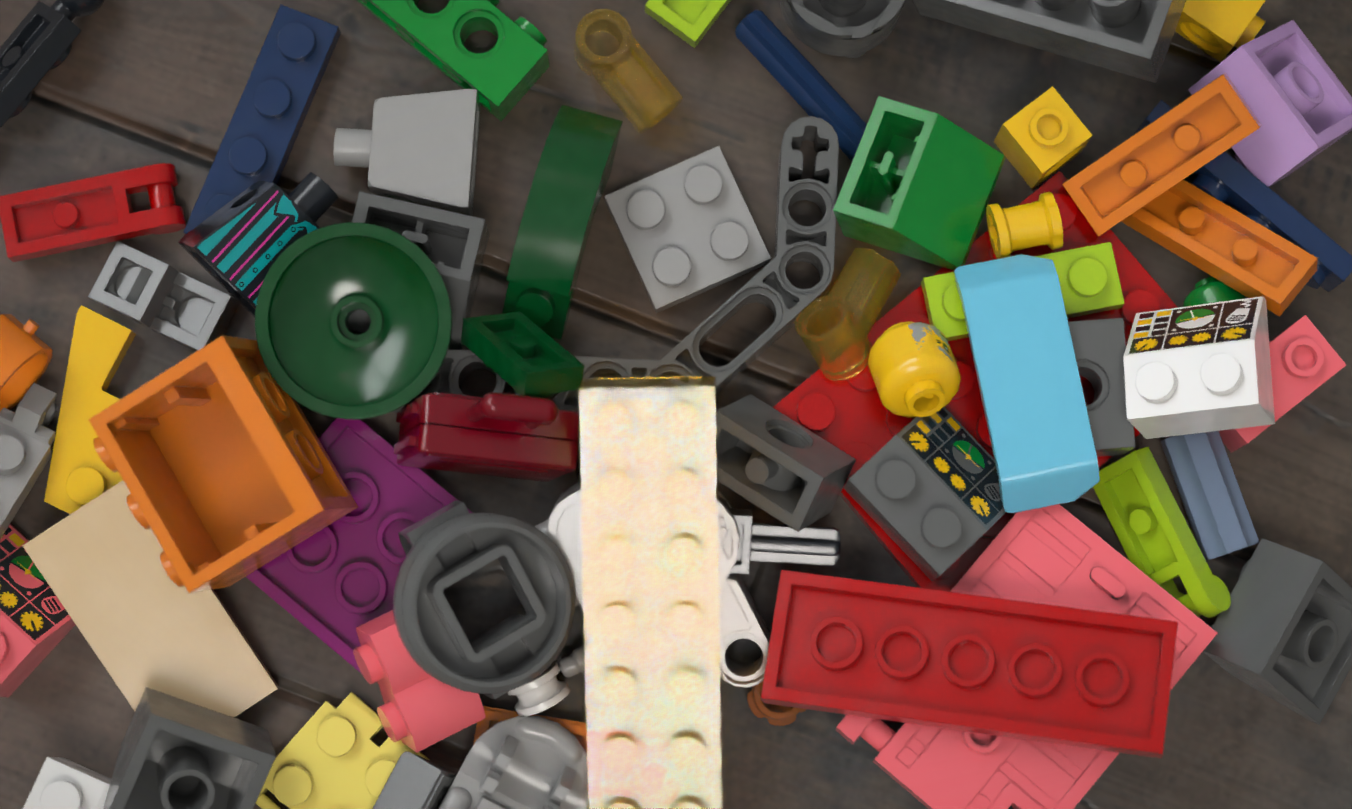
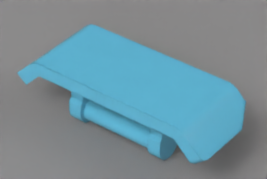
M1020 254L957 267L954 270L956 287L962 302L998 474L1000 498L1004 510L1008 513H1016L1077 500L1100 481L1099 466L1059 278L1053 260Z

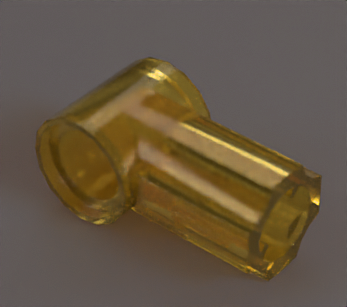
M596 9L581 19L577 26L573 45L574 59L578 67L587 75L594 77L640 135L653 128L682 102L683 97L632 36L631 28L622 15L610 9ZM604 31L610 33L616 38L619 49L609 56L596 55L588 49L585 43L587 37L595 32Z
M855 248L828 295L813 300L796 318L795 329L821 372L828 379H848L857 375L868 365L872 344L867 335L901 277L895 263L879 255L874 249Z

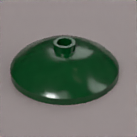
M352 222L333 224L314 230L299 238L284 250L272 264L264 278L257 298L255 310L256 339L264 364L271 376L298 403L330 417L342 419L373 418L385 415L408 404L419 396L436 377L443 365L451 342L453 323L451 301L445 282L437 267L412 241L397 232L374 224ZM357 310L366 311L371 319L370 328L361 335L354 334L348 325L350 315Z

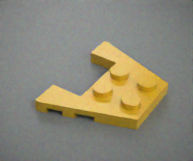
M82 305L75 319L44 502L68 514L75 512L123 480L119 472H112L107 468L97 454L93 440L98 436L88 419L120 400L107 393L106 390L136 336L132 330Z

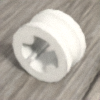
M556 661L531 682L507 692L509 695L518 697L515 710L519 716L526 717L545 711L569 695L571 690L566 681L557 680L556 675L559 673L560 668Z

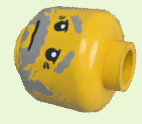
M912 321L892 325L883 332L870 349L868 366L883 406L895 415L907 418L933 415L949 404L958 392L961 381L958 366L946 336L935 326Z

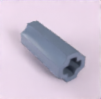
M1219 431L1178 435L1162 440L1160 443L1197 544L1205 560H1212L1260 543Z

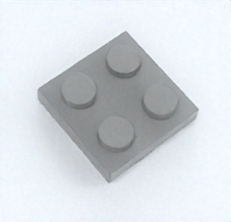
M719 146L604 196L607 208L655 313H659L767 265L771 261L770 254Z

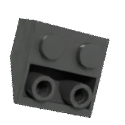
M359 191L352 223L374 224L399 233L417 245L437 267L447 287L452 307V335L448 350H462L463 318H469L490 235L485 219ZM357 310L350 315L348 325L352 332L364 334L370 328L371 319L366 311Z

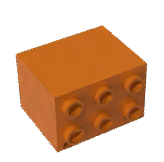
M222 335L88 419L98 436L93 440L97 454L107 468L112 472L118 471L131 493L126 497L131 513L142 527L147 530L152 529L164 550L160 553V561L164 570L177 586H185L188 593L230 587L358 508L297 401L290 397L271 376L260 354L257 340Z

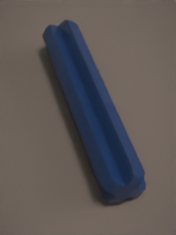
M755 10L748 14L736 27V37L809 116L821 118L833 127L838 136L839 148L853 161L867 124L762 11Z

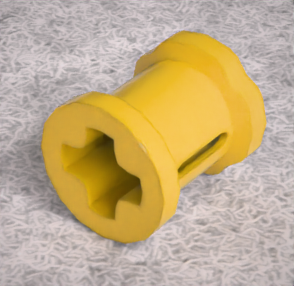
M1041 193L1038 201L1009 208H1002L998 203L987 205L988 231L997 259L1010 257L1011 252L1040 245H1048L1052 250L1063 247L1062 221L1053 193Z

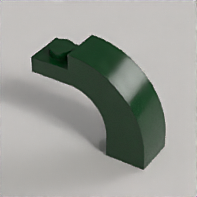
M566 105L561 106L554 120L534 175L507 275L509 284L502 312L520 311L550 337L560 340L567 326L587 239L599 201L611 174L623 121Z

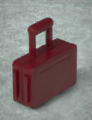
M497 392L487 393L483 398L449 393H426L397 412L396 422L400 423L399 442L394 445V454L397 455V464L401 466L549 482L577 468L580 413L558 409L552 400L546 398Z

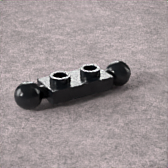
M56 0L51 7L38 1L0 47V127L9 118L17 116L25 109L32 97V90L49 70L58 67L68 57L72 48V42L82 31L72 22L76 16L85 17L95 13L101 8L104 0Z

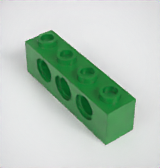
M356 0L461 89H477L481 105L500 121L507 116L550 67L548 50L543 47L547 43L545 36L532 23L521 16L513 22L496 7L500 3L499 0H449L448 5L442 11L433 14L419 10L417 8L419 0ZM476 31H488L498 38L495 46L485 53H473L464 47L468 36Z

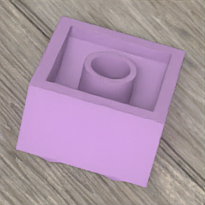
M1294 20L1242 45L1188 89L1193 95L1223 73L1227 74L1262 125L1258 130L1231 148L1235 152L1236 161L1267 187L1287 177L1352 131L1351 95Z

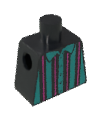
M312 172L289 195L275 183L260 180L184 235L178 243L255 317L259 291L272 264L292 243L320 228L316 222L334 204L338 196L328 184Z

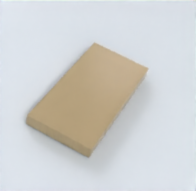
M123 480L22 545L134 711L138 707L145 688L148 687L235 718L278 689V684L214 589L188 593L185 586H177L167 575L160 561V553L164 550L152 529L147 530L142 527L131 513L126 497L131 493Z

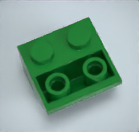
M878 96L833 212L843 235L955 270L957 267L965 265L1003 167L1005 156L938 113Z

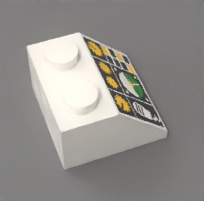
M1264 296L1136 313L1123 356L1127 420L1145 439L1275 424L1267 304Z

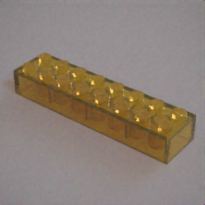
M716 376L583 378L579 386L588 809H723Z

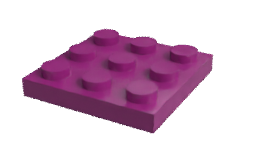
M336 418L319 440L358 508L247 575L246 578L361 673L353 652L355 648L361 646L356 627L393 610L394 587L400 567L406 557L398 533L457 499L421 469L398 465L397 455L394 454V447L360 419Z

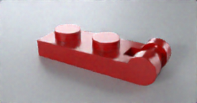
M172 163L153 164L0 196V218L8 258L12 262H18L149 234H167L184 229L186 227L184 210L182 206H176L173 188L178 185L175 165ZM148 192L151 209L133 213L130 194Z

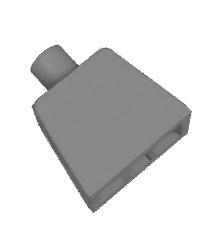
M460 89L376 99L373 108L372 130L336 128L334 165L369 168L368 188L371 194L473 216L481 110L477 89Z

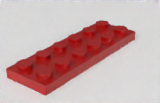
M781 570L761 700L767 704L1162 758L1178 621Z

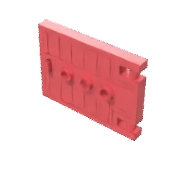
M1060 504L1017 512L950 591L1178 621L1170 691L1218 634ZM846 715L835 729L852 745L861 737L876 749L879 754L873 762L928 809H1008L1010 806L1014 809H1074L1119 754V752L904 723L896 733L881 719Z

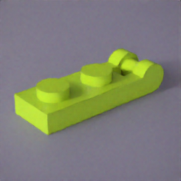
M1149 447L1133 451L1099 471L1100 481L1093 486V489L1129 561L1196 616L1203 615L1210 618L1226 611L1231 604L1229 590L1219 577L1212 574ZM1180 577L1187 594L1178 591L1173 581L1174 578Z

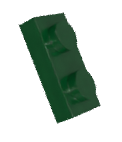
M520 311L463 318L461 342L479 357L487 367L495 371L512 386L519 395L549 399L554 396V393L582 388L585 365Z

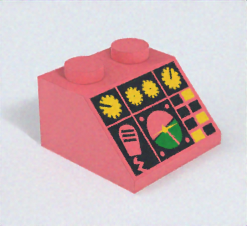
M12 524L8 526L0 539V697L6 698L12 695L76 625L22 545L29 540Z

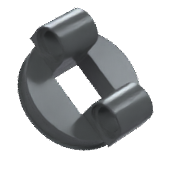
M455 500L398 533L406 557L400 567L394 587L393 613L399 637L408 654L419 667L433 678L447 685L467 692L485 694L494 700L510 690L531 682L550 667L562 651L573 625L575 589L565 558L557 546L543 532L531 524L514 517L484 512L469 513L464 502ZM498 559L525 609L526 615L522 616L515 613L468 640L444 596L443 590Z

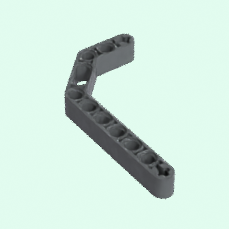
M813 116L802 117L792 122L784 132L778 163L774 259L661 360L574 356L585 365L582 388L559 392L552 399L558 409L580 413V422L596 423L602 405H598L591 400L588 395L589 387L599 377L611 376L618 379L625 389L636 390L646 395L654 404L664 426L680 425L696 414L823 299L830 286L834 271L836 217L833 209L837 201L839 156L838 136L829 123ZM806 140L814 142V150L818 152L812 171V179H801L803 153L799 150L802 141ZM801 200L812 201L819 206L823 219L814 226L806 227L799 225L793 221L789 214L790 206ZM803 261L810 263L819 272L820 282L809 289L796 288L786 277V269L795 262ZM751 303H759L770 309L774 318L773 324L733 361L725 366L716 367L709 365L702 359L699 352L701 345L741 308ZM448 350L443 365L431 382V386L426 392L417 396L411 402L426 393L464 395L462 393L463 380L472 371L481 369L495 375L497 382L493 392L519 394L495 371L487 367L472 351ZM667 379L681 382L688 391V399L682 406L676 409L660 407L652 397V391L659 382ZM298 403L300 408H307L302 404ZM401 407V408H399V409H397V410H395V411H392V412H390V413H397V412H399L403 407ZM631 407L617 408L609 415V424L645 425L643 416L639 411Z

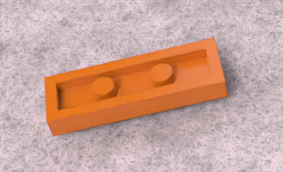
M1223 73L1075 174L1062 185L1093 230L1100 236L1258 130L1262 125L1227 74Z
M1184 179L1121 221L1247 298L1264 296L1267 310L1279 317L1317 271V257Z

